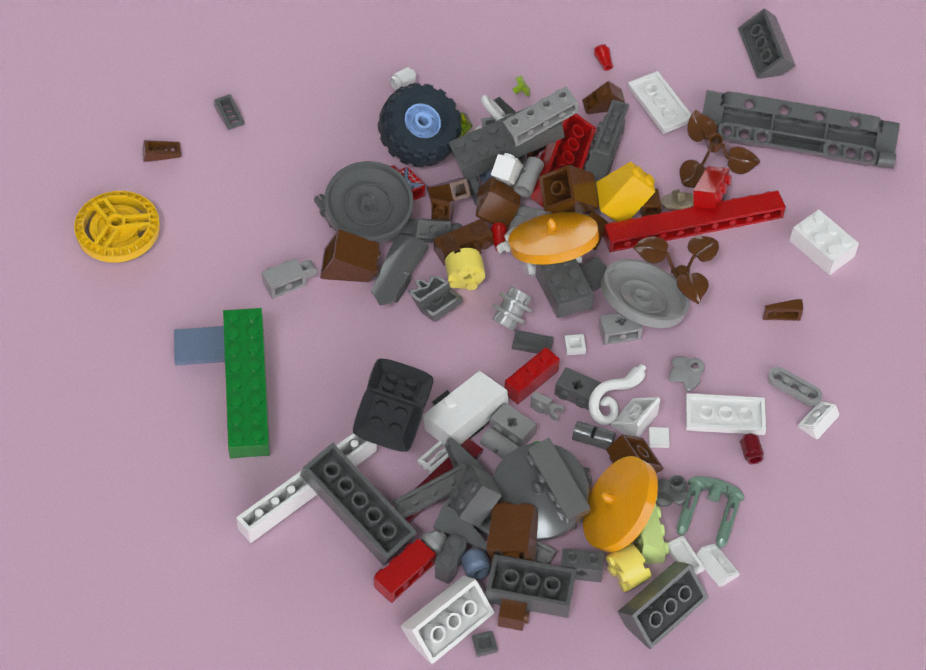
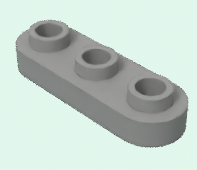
M774 367L769 371L767 379L773 387L808 406H816L820 403L822 392L818 387L781 367Z

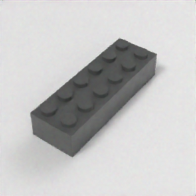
M520 110L448 143L463 177L469 180L492 170L498 154L504 156V153L515 156V158H519L564 138L565 135L561 122L516 147L505 132L503 121L522 111Z
M331 443L302 468L300 476L382 565L389 561L416 535L417 532L334 443Z

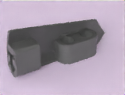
M401 234L395 237L371 290L379 305L392 304L393 301L398 302L410 284L413 271L429 248L425 241Z

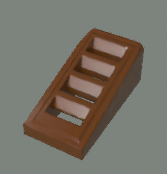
M144 140L142 148L143 161L151 162L181 157L180 142Z
M794 299L765 305L762 318L763 320L800 321L803 313L802 299Z

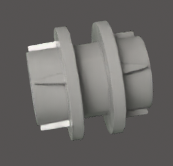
M511 286L507 294L502 292L498 294L504 299L500 306L493 303L492 307L497 309L492 319L514 331L519 322L523 325L526 324V321L521 319L525 310L529 313H532L533 310L528 308L532 297Z

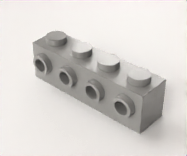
M565 86L504 120L505 132L517 147L578 113V103Z

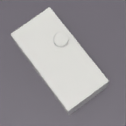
M478 371L423 415L425 431L444 445L447 439L451 437L460 445L487 424L504 403L508 404L507 390L481 371Z

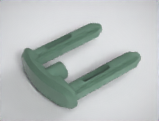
M694 476L688 480L690 486L676 526L677 534L683 536L688 531L701 490H709L707 498L712 502H718L721 494L726 495L728 501L716 536L717 547L723 548L728 543L740 501L744 500V494L738 487L726 481L707 476ZM693 495L694 499L691 508L687 509L690 497ZM733 508L731 519L727 521L729 509Z

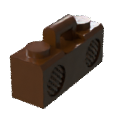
M481 218L435 238L433 251L445 266L446 257L453 251L456 254L462 248H473L481 254L482 249H487L493 245V233Z

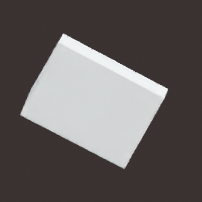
M659 397L632 398L616 420L611 423L612 427L624 435L640 437L658 415Z

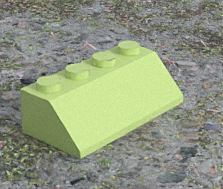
M656 502L647 524L635 539L636 548L645 560L644 565L663 563L666 554L669 553L668 543L664 542L663 536H665L664 525L660 524L659 521L661 510L659 506H656Z

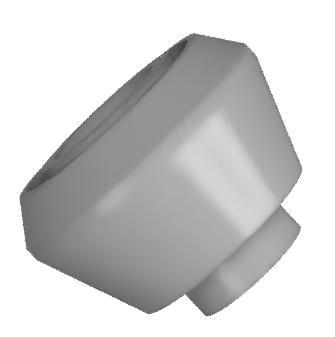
M432 530L422 534L421 541L436 553V557L444 550L447 537L442 531Z

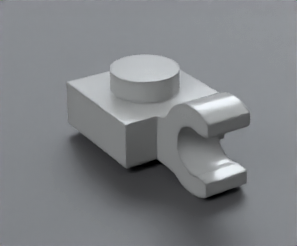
M536 391L532 394L530 408L538 413L550 414L552 420L558 421L559 415L555 412L563 414L564 407L552 403L551 398Z

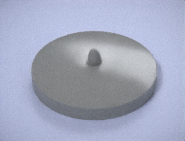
M636 259L617 260L607 267L601 279V290L609 304L626 318L644 326L653 328L673 327L684 319L690 305L689 299L678 289L676 285L677 279L666 270L649 262Z

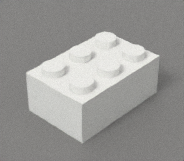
M817 210L794 226L790 237V242L828 275L853 259L859 245L855 239L820 210Z

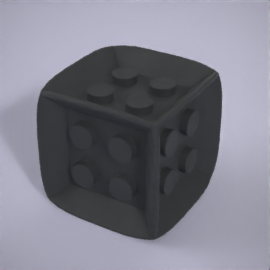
M379 358L373 366L367 389L362 397L354 421L353 434L363 440L392 450L408 452L416 437L423 410L430 396L433 377L415 367Z

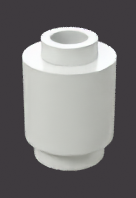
M406 67L393 74L390 78V83L397 90L402 86L405 87L415 83L417 76L413 69Z

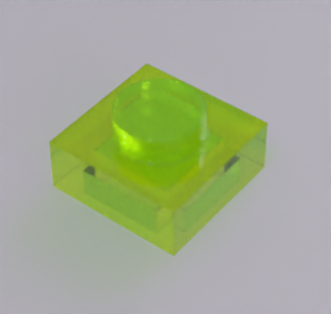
M461 112V136H463L473 125L467 114Z

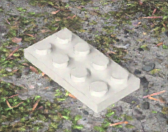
M658 71L628 82L627 88L663 134L688 125L692 114Z
M686 393V431L765 435V398Z

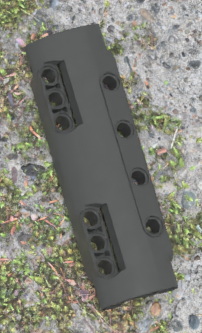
M710 90L706 91L702 114L710 117L716 123V133L723 137V142L757 148L768 147L861 166L872 165L890 169L894 168L896 161L895 150L900 127L898 122L881 120L880 117L738 92L727 91L721 93ZM751 102L754 107L748 109L744 106V103ZM786 108L788 110V114H781L779 112V109ZM821 114L823 116V120H816L814 115ZM850 120H856L858 126H851ZM723 129H729L731 134L725 136L721 133V131ZM746 132L748 138L742 139L739 133ZM758 135H764L766 140L764 142H760L757 140L756 137ZM834 147L837 153L830 154L828 148ZM852 150L854 157H848L845 151ZM863 154H871L872 160H866Z

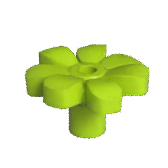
M520 75L516 78L518 85L512 88L513 92L517 94L522 91L528 97L531 92L530 88L526 86V82Z

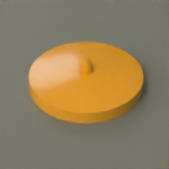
M558 212L537 216L518 225L509 235L510 251L516 259L525 263L540 265L556 264L578 258L592 250L599 241L596 221L587 215L573 212Z
M634 456L624 457L610 465L599 477L589 495L588 505L590 506V513L583 516V531L590 545L603 552H616L628 546L644 529L653 512L658 492L657 475L649 463Z

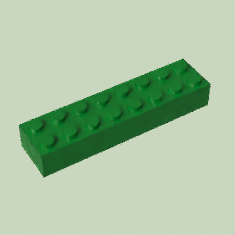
M262 308L223 310L230 459L270 456Z

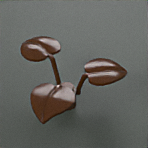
M697 110L690 116L687 125L689 137L695 142L708 141V151L701 164L696 160H687L681 165L679 175L683 186L689 188L696 187L706 170V167L703 166L711 152L715 153L722 149L725 158L729 159L728 168L736 174L748 173L760 163V160L754 153L739 146L732 147L728 155L725 144H723V137L716 133V123L710 117L703 115Z
M695 236L691 238L687 248L693 255L687 266L679 265L674 268L669 252H666L668 243L664 239L647 237L634 246V250L641 258L649 263H660L667 256L671 273L677 279L676 285L678 289L696 304L700 303L708 290L709 282L700 273L690 274V267L696 257L702 262L712 260L719 250L717 240L708 236Z

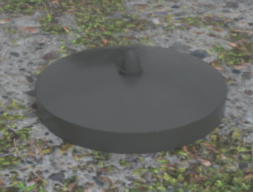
M374 161L356 162L339 170L328 183L324 198L325 213L335 231L340 229L380 244L395 238L408 225L413 210V194L404 176L391 166Z
M531 443L510 452L500 462L492 478L502 494L497 503H529L535 506L538 513L537 541H546L558 538L569 532L581 518L570 524H567L566 520L562 521L556 511L559 509L555 502L551 503L546 494L548 491L545 484H540L536 477V474H538L536 468H531L526 459L528 456L527 449L538 444ZM554 445L588 503L589 484L582 465L569 451Z

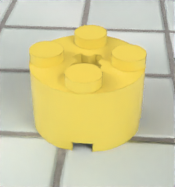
M462 248L456 254L454 251L451 252L445 259L448 281L451 288L475 290L478 284L485 279L484 264L478 250Z
M629 544L619 551L612 552L606 557V561L609 564L607 569L612 577L617 576L620 580L618 584L624 593L651 578L649 567L644 568L643 563L645 560L633 544Z

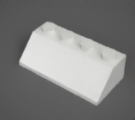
M462 576L400 627L417 651L430 664H433L495 612L476 579Z

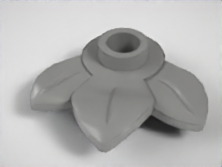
M686 357L673 359L671 363L675 368L669 374V381L684 382L687 392L693 390L700 383V375L704 372L705 366L703 361L698 358L688 359ZM693 365H698L695 369L691 368Z

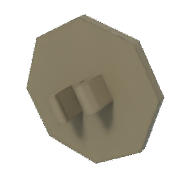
M679 189L673 190L671 194L664 195L660 200L661 206L666 209L682 210L694 206L693 194L680 192Z

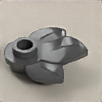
M679 475L672 476L669 480H658L657 494L659 495L657 497V506L667 507L673 502L677 505L683 504L687 499V481Z

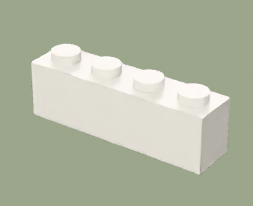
M504 153V156L498 154L491 176L514 189L524 164L511 154Z

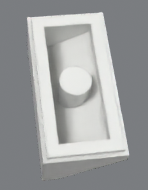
M820 401L798 424V427L813 438L818 439L839 417L837 406Z
M716 544L704 546L696 554L707 573L719 587L724 586L740 575Z

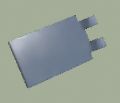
M224 326L175 329V366L225 362Z

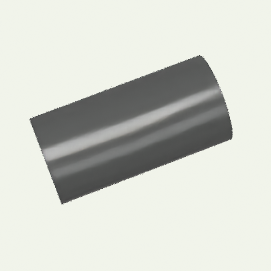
M577 421L572 440L606 450L614 442L616 432Z

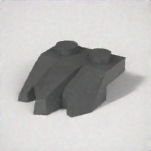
M430 276L429 282L421 279L415 281L418 289H410L408 292L419 310L435 322L463 303V298L450 289L449 282L438 276Z

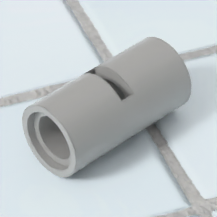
M529 157L514 187L515 192L523 197L531 196L544 167V163L536 157Z
M492 427L485 431L480 440L481 445L493 453H497L502 459L520 447Z

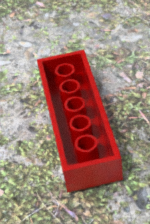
M577 113L563 120L561 124L565 137L546 145L541 158L544 167L540 176L567 165L582 169L596 127ZM538 179L529 198L544 207L540 181Z

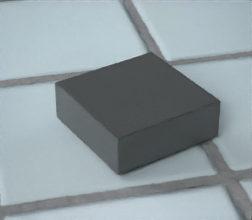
M493 631L472 635V642L477 657L498 653Z

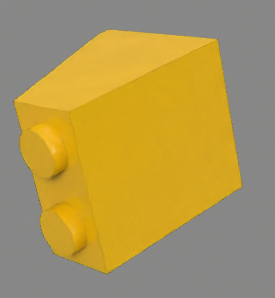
M630 161L596 182L600 211L616 222L632 218L655 193V180L653 176L647 174L641 167L636 166Z

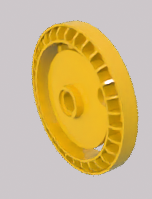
M111 191L90 199L82 206L75 218L74 231L77 243L87 255L104 262H124L141 256L153 246L159 236L160 221L156 208L144 196L130 191ZM91 218L89 231L93 241L86 235V227ZM145 231L142 237L138 236L140 232Z

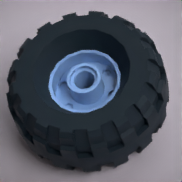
M412 83L398 88L389 96L379 114L378 131L381 134V142L384 147L387 146L389 149L388 153L393 158L396 156L401 159L400 162L408 165L410 163L414 167L436 165L451 153L448 142L461 136L462 127L460 122L462 118L459 110L455 108L456 103L452 98L449 99L445 95L446 92L442 89L437 90L433 88L434 85Z

